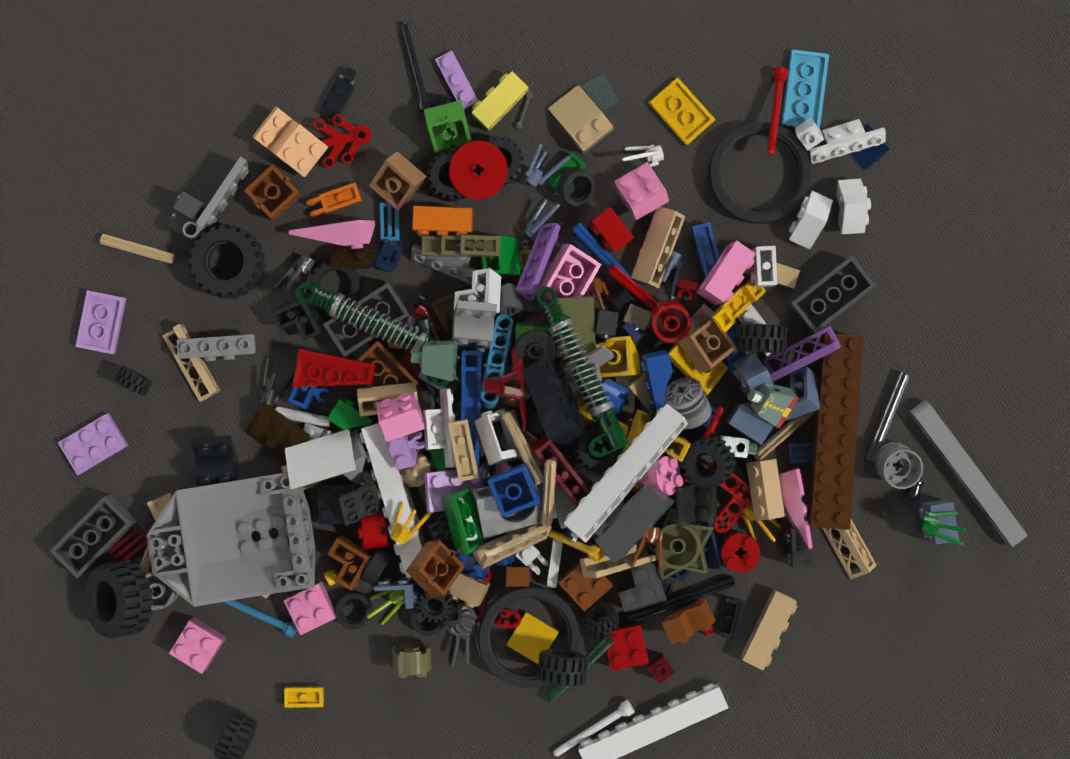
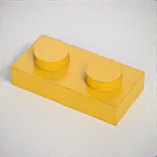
M324 686L285 687V708L323 707Z

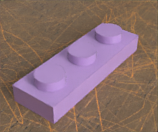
M453 51L436 58L435 61L456 101H462L464 110L475 105L478 99Z

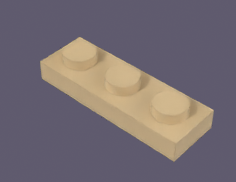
M468 419L449 422L448 428L459 482L479 478Z

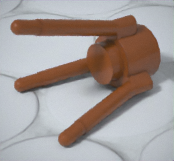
M600 278L593 279L586 291V297H591V294L596 296L601 310H604L600 295L604 291L615 312L619 313L618 317H622L620 311L611 302V295L606 288L605 282H601Z
M652 526L641 538L632 559L631 568L634 567L637 558L642 557L646 543H655V540H658L659 568H662L663 534L659 533V527Z

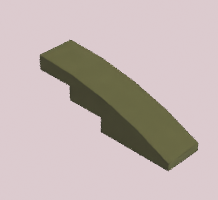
M422 236V256L497 257L500 256V236Z

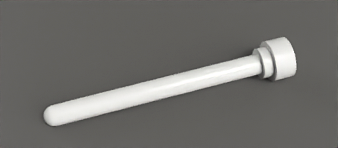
M627 699L621 702L618 710L554 749V756H560L621 716L629 717L635 713L630 702Z

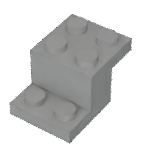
M457 301L453 313L451 340H458L457 351L483 350V354L488 353L493 341L494 317L497 312V304Z

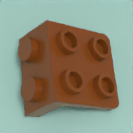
M525 377L523 390H521L519 384L518 389L506 386V390L502 391V393L521 397L524 399L525 406L531 394ZM503 396L500 397L496 410L506 408V411L515 410V413L519 415L520 406L517 400Z

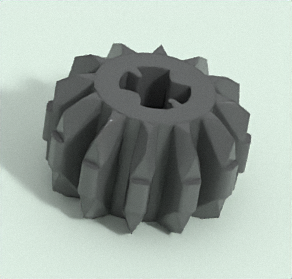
M464 603L454 604L449 617L444 622L446 630L457 637L467 636L468 631H472L473 625H476L474 621L477 618L475 610Z

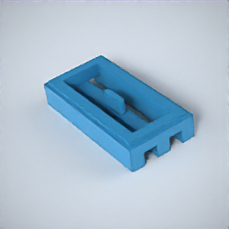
M380 202V241H385L386 239L400 241L399 211L395 209V237H392V205L388 202ZM384 207H388V237L384 235Z

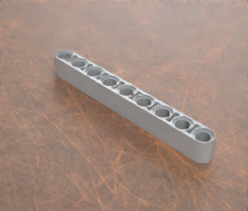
M924 400L909 411L916 424L1005 543L1013 548L1025 539L1027 534L933 407Z

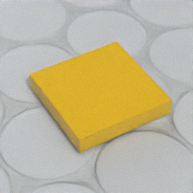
M526 611L520 625L516 627L506 645L538 664L540 652L550 648L559 631Z

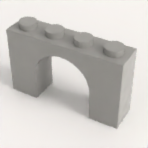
M543 483L535 484L541 498L540 503L503 518L490 486L471 490L483 538H492L499 534L541 523ZM555 495L553 506V519L558 518Z

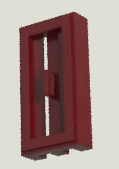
M137 527L107 552L117 562L127 561L148 544L147 536ZM135 534H139L137 538H135L121 551H119L118 553L115 552L119 547L126 543ZM141 539L144 540L143 543L121 560L120 556Z

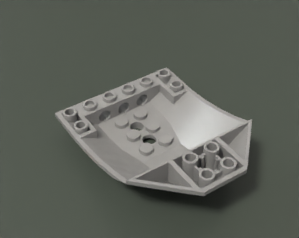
M288 472L177 490L147 534L152 573L194 607L314 588L315 542L310 510L302 486L290 489ZM273 528H276L279 532V536L276 539L271 536ZM253 531H258L261 535L258 542L253 541L251 537Z

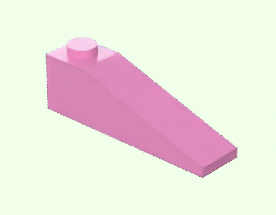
M355 220L289 230V234L342 246H351V249L363 248V244L370 243L375 221Z
M795 469L779 474L783 507L806 550H810L813 548L808 521L804 520V517H807V508L804 502L801 501L804 495V488L800 469Z

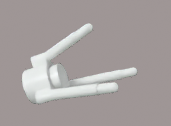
M654 144L625 147V151H646L642 154L622 158V161L646 157L648 162L651 161L649 163L650 167L657 166L659 161L664 160L661 146H654Z

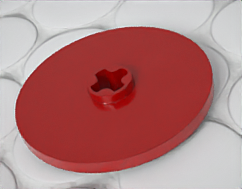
M472 141L464 144L455 152L450 162L449 173L451 181L458 192L470 199L483 200L494 196L502 189L507 179L508 166L504 155L496 146L485 141ZM476 165L484 168L480 176L473 172V169H476Z

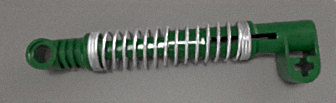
M306 281L296 289V297L300 302L311 305L315 303L314 306L318 307L319 305L320 309L324 307L323 310L326 311V314L333 318L336 317V319L341 314L344 316L342 322H344L346 317L349 318L348 324H350L351 320H354L353 327L356 326L357 322L361 324L359 330L365 325L367 326L365 332H367L368 328H371V335L375 330L377 338L381 336L383 337L382 340L385 338L388 340V343L390 341L394 342V346L398 344L400 345L399 348L405 347V351L409 349L411 354L412 351L422 352V348L427 342H437L431 338V335L424 332L421 334L419 330L414 331L413 327L408 328V324L403 326L402 322L397 323L396 319L392 321L390 316L386 318L385 314H382L379 318V311L373 315L374 309L372 308L368 312V306L362 309V303L356 307V300L351 303V298H348L345 301V295L341 293L329 294V291L325 292V289H321L313 281ZM304 288L310 289L311 296L305 295ZM457 351V366L462 357V352ZM431 376L433 383L440 387L446 386L450 382Z
M545 286L540 288L536 296L537 302L541 310H545L543 314H547L545 318L549 319L547 327L550 334H553L551 337L559 335L560 338L555 343L562 341L563 344L557 348L565 347V350L560 352V354L568 353L563 360L570 358L571 361L566 363V365L573 364L574 367L568 371L575 369L571 377H575L576 380L574 382H577V388L581 389L579 394L583 393L584 397L582 399H586L587 403L585 405L590 407L588 411H591L589 414L593 420L597 421L602 435L594 438L589 443V453L597 458L603 457L629 444L614 413V405L608 401L610 396L605 395L606 390L602 389L604 385H600L601 379H597L598 373H594L595 368L591 367L593 362L585 363L590 356L582 357L587 351H579L584 345L577 346L581 342V339L574 340L578 333L571 334L576 328H569L573 324L570 316L562 313L564 310L563 308L560 309L561 304H558L559 300L551 287ZM543 293H550L552 299L549 302H544L541 300V295ZM603 412H605V414H606V416H607V418H608V420H609V422H610V424H611L610 427H608V425H607V423H606V421H605V419H604V417H603V414H602ZM604 436L611 451L607 452L606 448L603 447L601 449L602 453L594 452V443L602 444L601 437Z

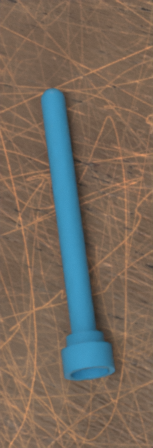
M238 600L223 602L282 629L285 635L293 638L296 634L297 627L293 621L285 623Z

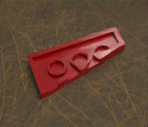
M299 349L292 387L372 384L376 365Z

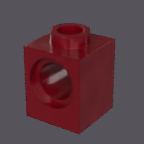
M663 653L647 664L659 684L675 674L673 667Z

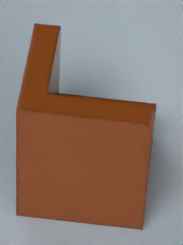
M506 567V589L529 587V567Z

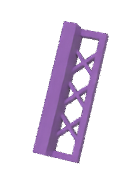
M544 223L540 227L517 285L516 291L529 302H533L559 237L558 233L561 227L557 223Z
M831 326L787 347L786 352L775 353L762 361L772 381H775L836 351L841 345ZM828 332L832 343L828 345L819 342L821 335ZM806 342L815 344L812 353L802 351ZM790 350L798 353L797 360L794 362L786 359L787 353ZM773 359L782 361L780 369L776 371L773 370L769 362Z

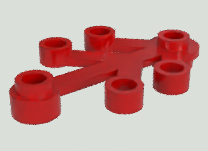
M337 114L333 117V123L336 126H343L351 132V134L343 135L327 125L323 119H316L314 127L333 137L320 140L328 147L334 146L330 155L324 158V166L326 168L334 167L335 160L347 142L354 141L349 151L342 155L344 163H352L360 145L367 144L371 140V130L364 125L356 127L346 121L342 115ZM337 117L342 118V122L340 124H337L335 122V119ZM318 121L323 122L324 125L322 128L317 127ZM361 131H364L366 134L363 139L358 136ZM347 154L351 156L349 162H346L344 159ZM327 159H332L333 164L331 166L326 165Z

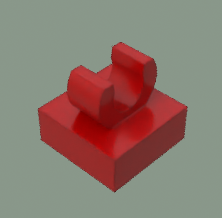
M679 279L676 288L680 289L677 297L681 298L682 292L685 291L688 293L687 300H691L693 296L692 291H697L698 283Z

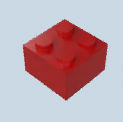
M611 207L605 208L588 222L590 224L588 228L594 236L597 235L602 239L600 244L607 251L617 252L634 238Z
M640 622L632 625L617 626L616 630L612 629V634L606 633L607 636L604 637L611 671L649 663Z

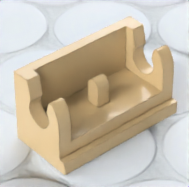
M640 370V375L633 376L628 381V386L649 413L653 415L654 412L650 409L648 399L651 398L650 392L646 390L644 380H647L646 373Z

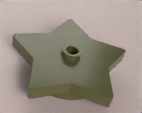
M675 507L670 509L664 525L659 533L663 534L662 568L660 569L662 580L682 569L700 573L708 572L703 548L714 528L712 526L688 524L681 528L676 527ZM655 540V543L647 542L646 545L658 557V540ZM678 541L682 542L683 548L677 547Z

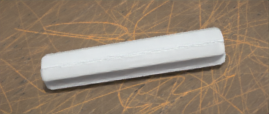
M276 407L275 409L290 420L329 427L331 424L327 416L283 407Z

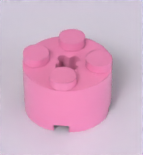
M660 456L639 480L641 489L649 483L665 495L676 493V489L683 485V477L680 475L678 460L670 456Z

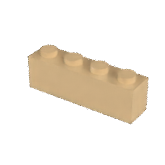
M663 207L656 209L649 230L646 233L645 241L639 252L638 260L633 268L631 279L659 289L684 222V215Z
M772 590L740 656L743 661L761 670H764L765 666L768 667L772 660L771 654L774 649L778 648L781 641L779 637L782 632L787 630L789 625L787 621L790 615H794L797 609V601L794 598L778 590Z

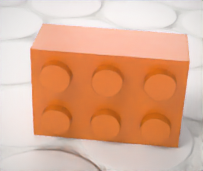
M413 206V231L419 237L430 236V234H436L437 236L473 235L474 212L472 208Z

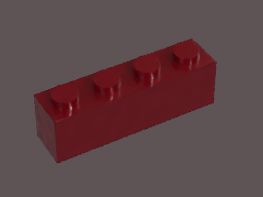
M543 434L529 447L543 466H545L548 459L556 462L555 482L573 505L578 507L580 500L585 496L587 497L590 490L552 441H548V438Z

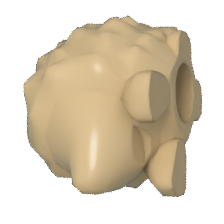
M423 452L417 453L415 466L401 469L400 475L403 477V482L410 487L423 486L425 484L424 473L433 472L431 462L427 456L423 455Z

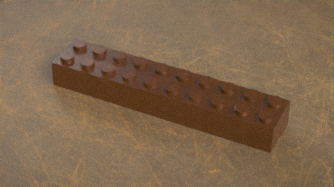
M828 333L821 335L820 343L826 345L832 343ZM835 334L841 347L820 358L818 365L820 409L815 411L807 521L809 527L850 530L864 336Z

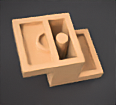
M276 106L252 136L303 177H306L328 148V146Z

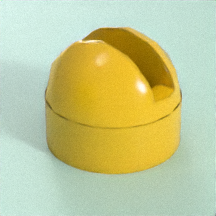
M330 569L323 573L330 586L337 583L335 580L339 573L335 569Z

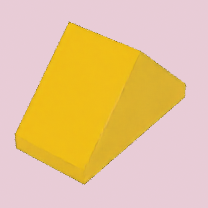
M678 435L664 452L682 462L691 444L684 437Z

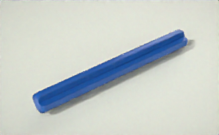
M581 223L573 228L574 233L609 269L616 265L631 278L629 273Z

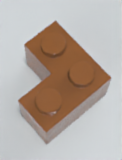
M344 535L336 538L328 555L344 565L335 581L350 591L355 589L375 554L369 550H362L361 545Z
M703 600L673 611L662 622V625L671 645L675 643L681 645L688 642L689 637L695 634L694 632L710 630L712 628L711 625L716 620L707 600Z

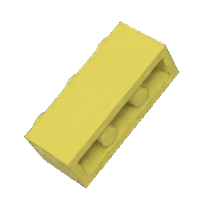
M513 71L509 75L507 73L504 74L499 80L500 84L496 88H490L485 94L487 97L482 102L479 100L472 107V116L488 132L529 91V87Z

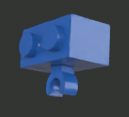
M319 386L294 387L288 402L304 409H309L314 396H316L319 402H326L325 399L321 398L320 394L323 391L330 393V390L327 388L319 389Z

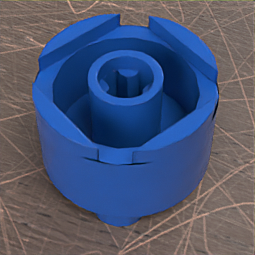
M609 378L605 379L603 383L599 382L600 385H604L602 389L606 390L605 395L610 396L608 401L614 405V413H620L629 394L627 392L630 389ZM603 412L605 421L609 422L605 412Z

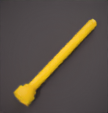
M552 529L548 534V537L587 553L593 561L600 562L605 555V552L598 545L589 546L577 540L573 543L571 541L572 538Z

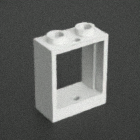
M506 408L495 411V413L488 411L482 413L481 418L475 420L489 466L521 458L501 419L503 414L511 412L521 430L515 410L506 411ZM493 422H501L510 450L501 452L492 425Z

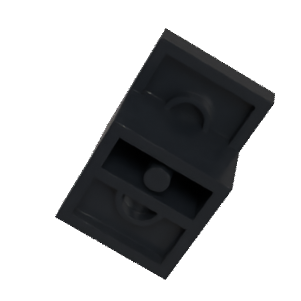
M231 435L192 438L191 445L196 456L194 477L198 487L238 481V456Z
M322 483L303 490L309 506L311 522H318V524H343L344 520L338 497L357 490V485Z

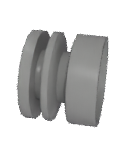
M686 377L675 380L667 386L664 402L685 417L688 424L684 429H693L708 420L712 409L700 381L696 378Z
M890 442L883 445L874 460L876 473L889 485L897 489H907L914 486L923 474L921 458L907 446L898 442Z

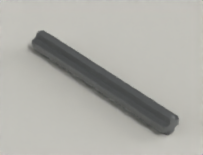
M900 371L898 373L865 455V458L874 462L883 444L909 379V374Z

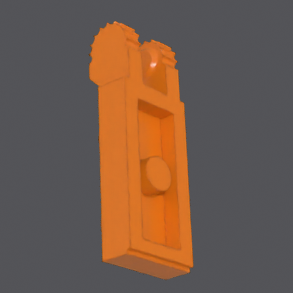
M352 183L320 194L319 197L306 201L307 206H313L322 202L323 208L313 210L310 213L311 217H316L362 202L356 183Z

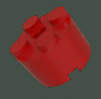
M665 300L658 302L653 308L650 315V324L660 340L675 343L688 335L691 329V318L681 303L674 300ZM673 318L674 322H670V324H668L667 320Z
M383 509L374 515H369L359 520L361 527H358L359 539H361L362 550L390 546L388 518H385Z
M736 531L729 533L719 545L722 562L732 571L747 572L756 567L759 561L760 548L758 543L744 532ZM739 548L743 550V553H741L740 556H738L735 553V551H738Z

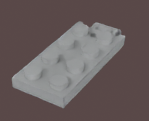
M241 156L239 157L197 222H187L184 224L183 233L188 239L194 240L203 230L206 231L208 227L215 225L217 221L216 215L219 211L223 212L228 205L227 199L230 195H235L239 188L237 186L239 181L244 180L249 173L247 160ZM188 227H196L195 234H186Z

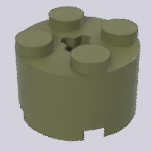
M420 641L403 642L402 646L398 648L397 644L392 647L393 672L396 673V677L405 678L408 675L426 677L427 672L432 669L431 645L427 644V646H424V643Z

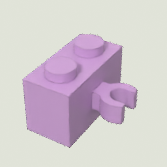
M421 432L415 433L412 437L409 434L389 442L383 436L396 470L415 466L418 456L416 449L425 447V441H416L422 437Z

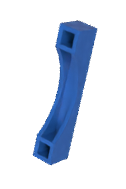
M462 350L461 420L468 419L477 469L479 470L480 436L475 420L481 418L483 350Z
M665 350L642 355L641 368L647 376V380H644V383L651 397L648 399L650 409L654 412L652 420L656 417L657 411L664 407L665 390L672 374L670 356ZM663 452L661 456H670V455H668L667 453ZM678 460V466L681 467L685 462Z

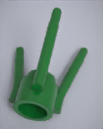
M928 512V515H923L921 530H925L926 534H932L960 546L964 545L961 541L936 532L939 528L965 532V528L940 524V519H936V517L959 515L958 512Z

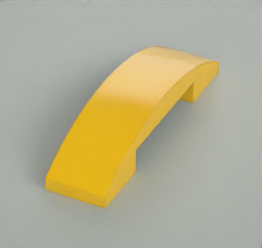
M751 279L739 287L730 300L721 304L712 316L721 332L725 333L735 323V319L751 303L756 302L766 290L764 287H754Z

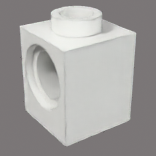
M809 118L795 128L797 137L807 150H810L824 140L821 130L812 118Z

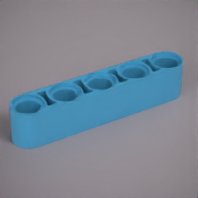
M502 314L496 318L493 341L489 350L484 378L505 375L514 331L513 320L509 315ZM504 323L509 324L507 328L500 327ZM499 341H504L506 343L503 346L496 345ZM495 359L502 360L500 364L493 363ZM483 380L481 390L482 404L487 409H494L499 405L501 396L497 397V393L486 394ZM489 395L495 396L492 401L485 399Z

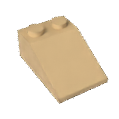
M579 85L548 108L583 154L611 133L614 128Z

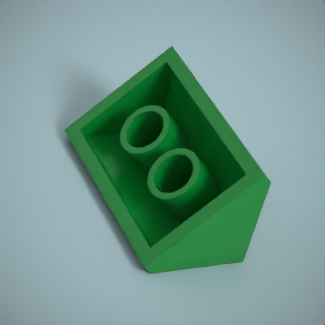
M465 487L441 496L455 551L468 555L484 543L471 489L470 487Z

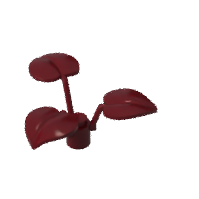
M512 347L509 348L512 352L513 363L511 373L484 378V389L486 394L497 393V397L503 396L517 400L523 421L521 429L523 434L527 423V410L524 399L502 393V390H506L505 382L519 380L521 390L524 389L522 356L517 358L515 348Z

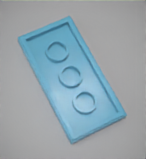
M791 49L781 119L782 127L796 128L809 118H812L820 129L829 54Z

